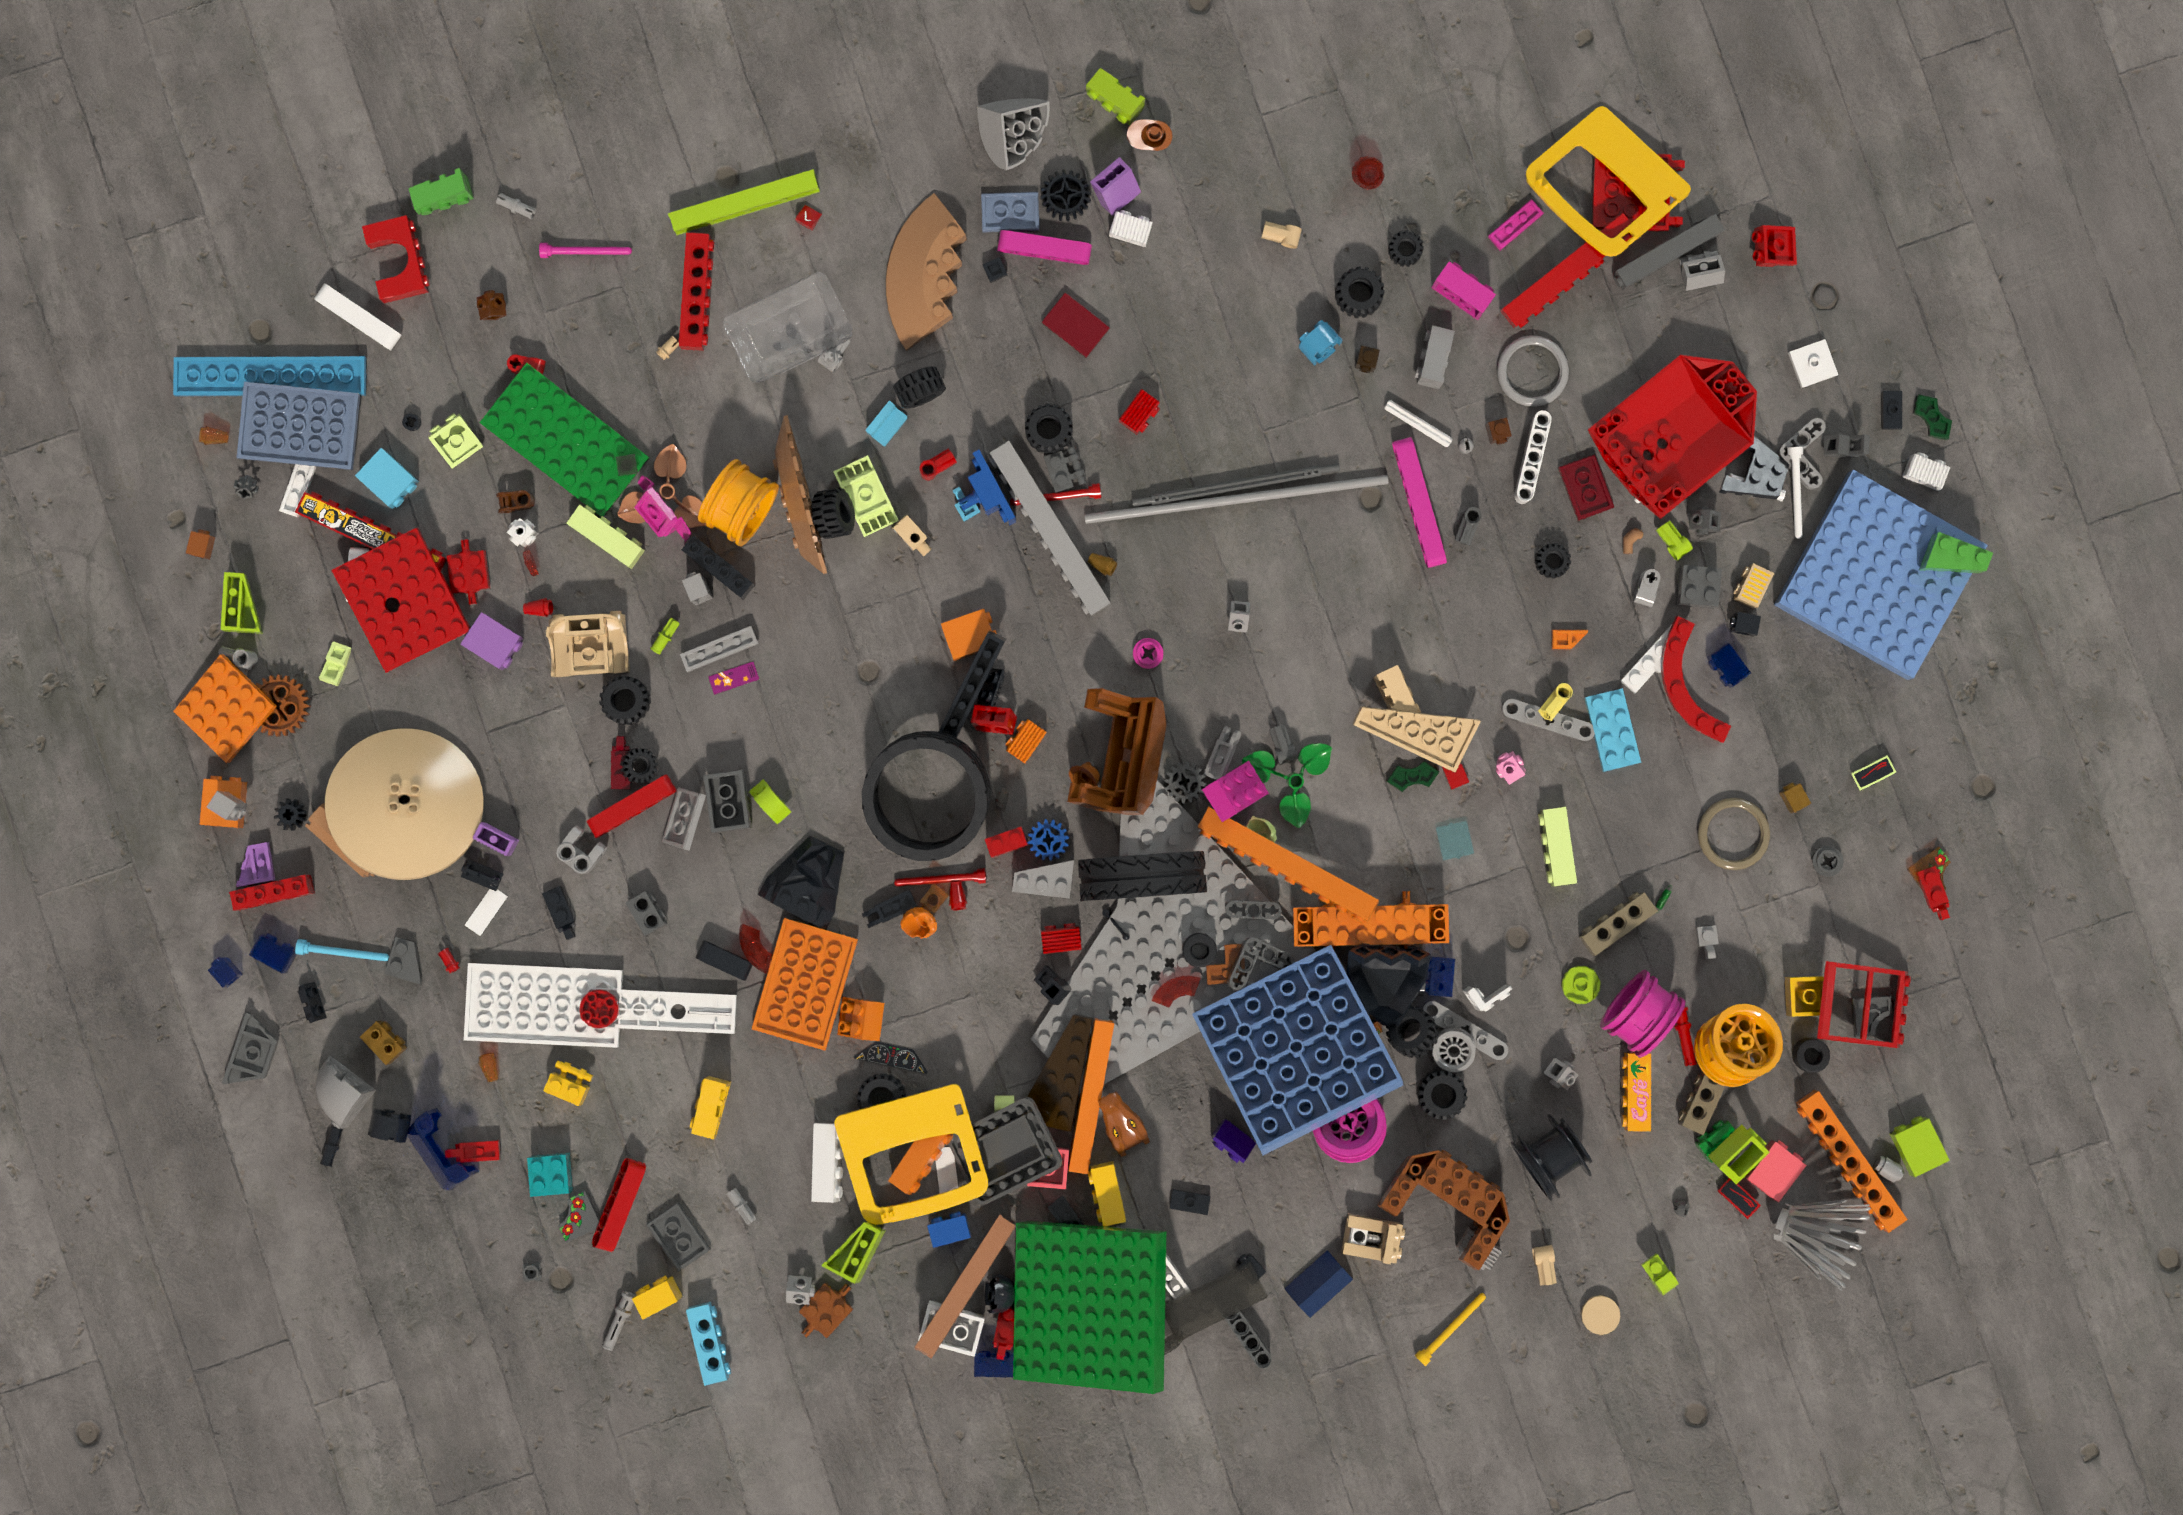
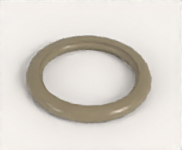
M1742 798L1722 799L1711 805L1701 817L1698 826L1699 845L1704 855L1716 866L1727 870L1746 869L1758 862L1767 851L1770 843L1769 823L1765 814L1752 802ZM1737 807L1747 810L1756 818L1760 826L1761 837L1759 845L1754 853L1745 859L1732 861L1721 858L1713 851L1708 842L1707 832L1709 823L1714 815L1725 808Z

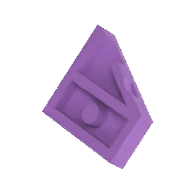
M269 842L249 845L245 853L246 858L242 863L239 881L236 883L237 887L275 880Z

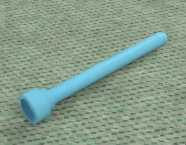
M303 939L297 940L295 953L298 955L314 952L379 961H388L390 957L385 953L312 945Z

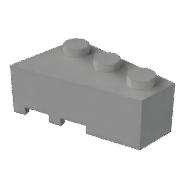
M1433 325L1430 331H1426L1424 341L1427 342L1426 348H1422L1419 358L1423 360L1422 365L1417 367L1415 378H1418L1417 384L1440 389L1444 383L1443 376L1445 368H1447V360L1455 331Z
M1074 860L1015 872L1012 892L1070 898Z

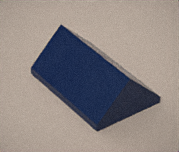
M1326 1250L1284 1289L1308 1317L1311 1318L1348 1285L1353 1278Z

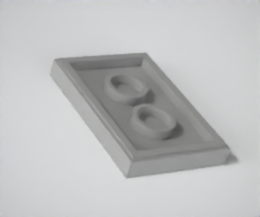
M678 787L662 839L663 843L684 850H690L706 795Z

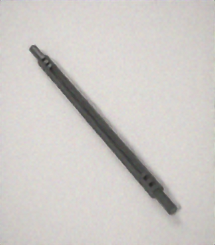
M1339 463L1326 466H1309L1307 468L1303 467L1301 469L1165 491L1163 493L1159 492L1157 494H1150L1151 496L1132 499L1133 507L1146 504L1156 505L1298 479L1319 477L1325 473L1340 471Z

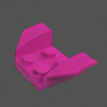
M642 475L638 484L644 490V493L634 508L658 537H666L676 530L686 542L691 536L687 524L682 517L677 519L673 510L666 505L661 495L654 490V483Z

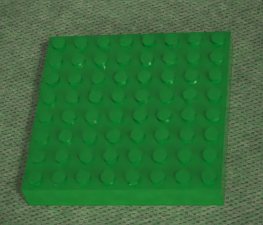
M1037 1221L1016 1223L1013 1380L1156 1394L1164 1391L1167 1231Z

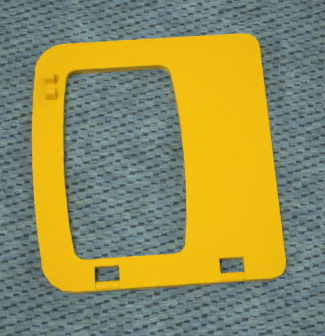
M1604 106L1596 108L1532 162L1527 168L1525 175L1530 187L1562 221L1601 254L1610 257L1617 256L1626 250L1629 245L1669 213L1672 208L1683 201L1691 191L1690 185ZM1576 146H1581L1608 167L1630 188L1647 209L1614 238L1607 237L1582 217L1544 177L1546 171ZM1670 196L1673 197L1675 200L1670 205L1664 202ZM1629 232L1633 237L1626 242L1622 237Z
M957 1084L946 1085L841 1114L835 1119L836 1132L861 1214L871 1224L878 1225L934 1213L978 1198L987 1190L988 1176L962 1089ZM961 1104L963 1114L957 1115L954 1105ZM953 1133L959 1136L971 1175L969 1183L911 1202L883 1207L875 1204L863 1165L864 1158L895 1146L929 1137ZM977 1160L980 1170L974 1172L971 1162Z

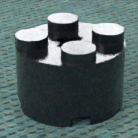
M374 1108L368 1135L380 1140H394V1142L405 1143L412 1115L407 1113L397 1114L395 1110L391 1109L382 1110Z

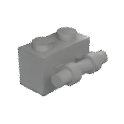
M1708 250L1703 251V254H1689L1684 258H1679L1686 291L1724 283L1725 268L1721 255H1718L1717 251L1710 252Z

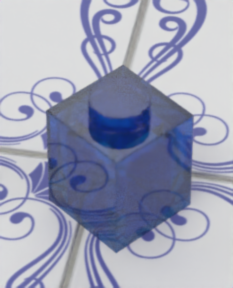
M218 957L211 963L212 967L208 969L209 973L222 988L229 987L243 975L228 957Z

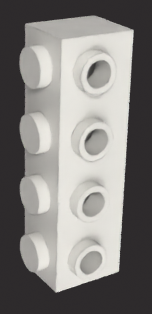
M814 1123L811 1202H839L843 1194L841 1187V1178L843 1177L841 1159L843 1158V1151L834 1123Z

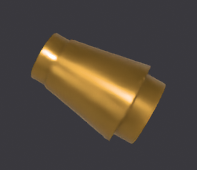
M1091 553L1089 556V564L1105 576H1112L1117 567V562L1114 561V558Z

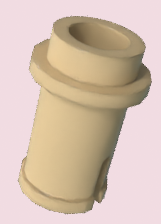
M671 336L661 348H657L656 353L663 360L669 359V355L679 346V342Z

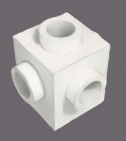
M521 518L514 520L509 525V530L507 531L511 535L509 539L516 546L521 544L525 548L535 541L538 534L534 530L536 527L528 519L524 521ZM523 528V533L521 535H518V533Z

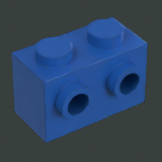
M958 1211L949 1214V1218L942 1219V1216L930 1219L931 1222L927 1224L933 1248L971 1238L966 1213L961 1214Z

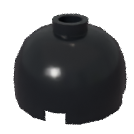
M989 1274L987 1278H990V1281L985 1283V1304L990 1306V1310L987 1311L989 1313H1003L1010 1309L1015 1299L1013 1282L1004 1275Z

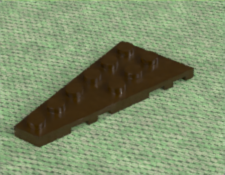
M1077 1014L1072 1016L1027 1096L1035 1102L1047 1127L1070 1132L1072 1130L1093 1021L1091 1017Z

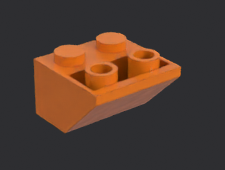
M842 997L837 1035L860 1040L880 1041L885 1003Z

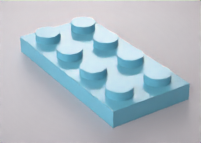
M1623 688L1585 697L1590 723L1593 725L1595 733L1594 739L1602 771L1605 772L1641 763Z

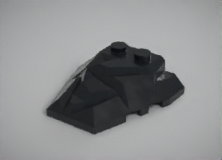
M810 835L766 878L758 895L799 918L826 930L836 910L835 906L844 852Z

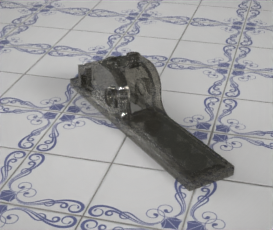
M1251 1262L1165 1303V1319L1173 1334L1168 1335L1165 1339L1164 1355L1176 1349L1189 1336L1268 1298Z

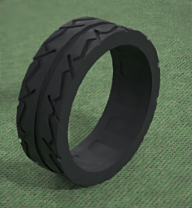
M937 731L914 732L890 743L873 761L865 776L862 788V809L866 823L873 835L888 850L915 861H936L950 857L964 849L975 838L981 828L991 801L990 781L986 768L978 755L963 741L949 734ZM915 749H933L949 755L964 767L971 778L975 790L976 803L974 815L962 831L946 840L921 842L901 834L889 823L883 814L879 802L878 788L884 767L896 756Z
M1204 851L1078 860L1079 878H1081V883L1079 884L1080 901L1207 892L1206 875H1204V869H1206Z

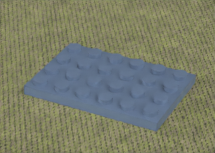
M244 382L237 458L353 470L360 394Z

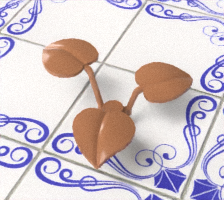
M671 444L658 454L654 462L656 475L666 477V484L660 487L659 494L663 500L669 501L673 499L679 505L675 509L674 514L677 519L682 517L688 528L705 526L706 523L698 521V514L702 505L698 498L688 495L684 497L681 503L674 496L675 489L670 484V477L673 479L680 478L686 471V461L676 446ZM631 492L626 495L617 515L630 523L645 522L643 517L634 508L643 493Z

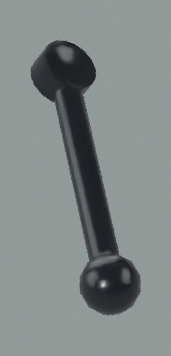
M1104 909L1102 914L1109 919L1111 912L1108 909ZM1110 918L1113 925L1122 934V938L1129 940L1130 935L1125 933L1113 918Z

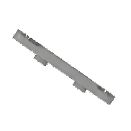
M1509 699L1502 705V712L1505 717L1581 741L1591 740L1595 735L1593 725L1583 720L1557 713L1553 723L1545 725L1546 721L1543 720V717L1538 712L1541 707L1515 699ZM1510 703L1515 704L1517 708L1514 714L1507 712L1506 707ZM1582 726H1587L1590 729L1589 736H1581L1580 728Z
M1428 1001L1423 1005L1422 1010L1426 1013L1428 1006L1435 1005L1437 1007V1013L1431 1017L1441 1028H1461V1026L1465 1027L1468 1025V1030L1478 1050L1496 1060H1502L1507 1056L1508 1047L1503 1041L1435 1001ZM1495 1045L1503 1047V1053L1499 1056L1493 1053Z

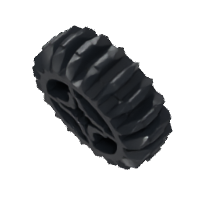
M1063 169L1062 175L1055 171V178L1049 175L1048 179L1050 182H1043L1045 187L1041 188V192L1044 194L1040 196V199L1045 200L1042 203V207H1048L1046 209L1047 214L1053 211L1052 218H1055L1058 214L1059 221H1062L1063 216H1066V221H1070V216H1073V219L1076 220V213L1082 216L1084 214L1082 209L1088 210V205L1085 203H1091V199L1088 198V196H1091V191L1087 190L1090 188V185L1084 184L1086 181L1085 177L1079 180L1080 173H1076L1073 176V170H1070L1068 175L1065 169ZM1062 182L1061 189L1051 193L1052 189ZM1068 182L1075 184L1080 191L1071 189L1068 186ZM1064 188H1066V192H1068L1067 203L1063 196ZM1081 197L1080 202L1075 207L1070 208L1071 201ZM1051 200L1061 202L1064 209L1055 206Z

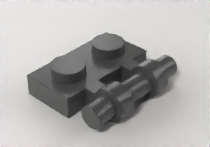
M1075 447L1067 449L1069 456L1064 458L1062 451L1044 456L1055 493L1074 488L1072 480L1075 479L1078 480L1079 485L1086 484L1084 477L1086 474L1081 468L1079 453H1076ZM1072 463L1075 472L1069 474L1066 464Z

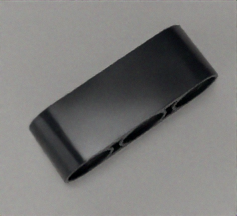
M703 940L695 957L743 981H746L754 964Z

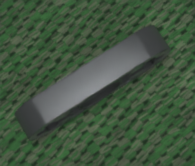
M1230 901L1225 907L1226 914L1232 918L1277 919L1282 912L1280 905L1276 902ZM1235 903L1236 907L1243 908L1242 903H1245L1244 910L1246 915L1242 916L1243 911H1237L1236 915H1232L1229 907H1232ZM1252 904L1257 905L1259 908V912L1255 916L1248 913V907ZM1261 904H1265L1264 909H1270L1271 905H1274L1275 909H1278V913L1271 916V913L1264 912L1265 916H1261Z

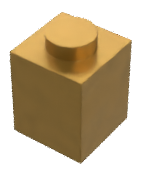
M1793 782L1783 787L1784 791L1779 793L1790 813H1795L1812 804L1800 783L1795 785Z

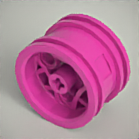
M1647 970L1639 972L1622 988L1607 1008L1600 1022V1027L1603 1030L1608 1029L1607 1033L1609 1035H1617L1625 1041L1628 1050L1631 1052L1635 1051V1055L1639 1058L1649 1054L1666 1037L1685 1007V1000L1683 998H1678L1674 991L1668 992L1657 984L1658 979L1655 976H1650Z

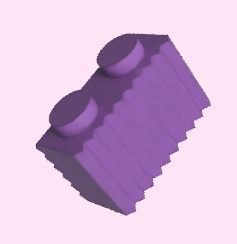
M485 822L479 824L473 836V840L487 845V847L504 854V856H511L519 842L515 837Z

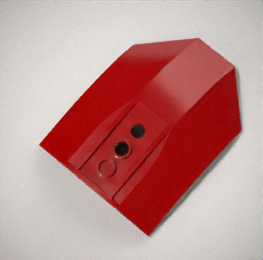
M1679 355L1591 426L1588 432L1606 465L1629 493L1661 519L1754 444L1757 390L1731 361ZM1660 438L1667 442V447L1664 449L1657 445V441ZM1644 451H1649L1651 453V460H1647L1644 458Z

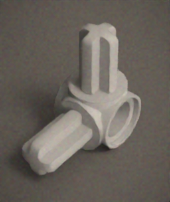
M842 335L832 349L826 348L818 359V363L834 373L843 361L841 355L851 341Z
M222 646L218 651L219 655L224 654L229 660H232L233 664L246 676L248 670H252V667L258 662L257 654L253 651L241 648L235 650Z

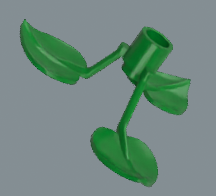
M1313 743L1303 747L1298 755L1299 762L1303 764L1299 774L1293 772L1286 776L1272 770L1275 766V760L1266 751H1256L1243 757L1242 764L1249 761L1262 783L1270 779L1271 773L1286 779L1287 785L1293 788L1292 795H1286L1282 798L1279 804V811L1285 820L1296 828H1300L1307 820L1311 809L1310 799L1305 793L1296 795L1298 789L1304 784L1302 777L1304 769L1306 768L1307 772L1312 775L1324 773L1330 763L1332 747L1322 743Z

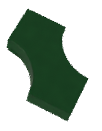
M1918 394L1913 414L1925 421L1929 437L1948 440L1952 420L1941 414L1937 398Z
M1425 761L1412 769L1396 766L1386 782L1400 792L1414 784L1430 787L1440 771Z

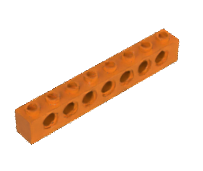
M1813 1090L1796 1102L1798 1106L1797 1112L1802 1118L1807 1119L1809 1122L1807 1126L1813 1134H1817L1821 1139L1818 1142L1825 1151L1828 1150L1832 1155L1830 1159L1836 1167L1839 1165L1843 1171L1841 1175L1847 1183L1850 1181L1854 1187L1852 1191L1858 1199L1861 1197L1865 1203L1864 1205L1870 1204L1868 1207L1871 1209L1866 1212L1874 1216L1876 1219L1874 1223L1878 1229L1889 1233L1908 1219L1821 1093ZM1819 1109L1820 1116L1814 1119L1813 1111ZM1830 1125L1831 1133L1825 1135L1824 1128L1825 1126ZM1841 1141L1842 1149L1836 1151L1835 1144ZM1852 1157L1853 1165L1847 1167L1846 1160ZM1863 1173L1865 1177L1864 1181L1862 1183H1858L1857 1177L1859 1174ZM1874 1189L1876 1193L1875 1197L1873 1199H1869L1868 1193L1870 1190ZM1885 1205L1887 1211L1884 1215H1880L1879 1209Z

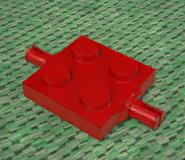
M465 539L460 540L462 552L446 556L452 594H468L469 605L477 604L475 593L480 590L490 589L486 551H470L469 540Z

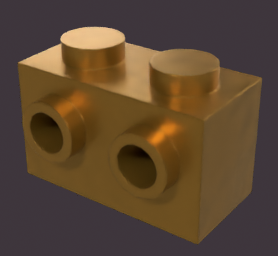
M380 1020L367 1029L360 1038L385 1065H389L407 1047L404 1045L405 1041L399 1035H394L391 1031L392 1027L386 1021L382 1022Z

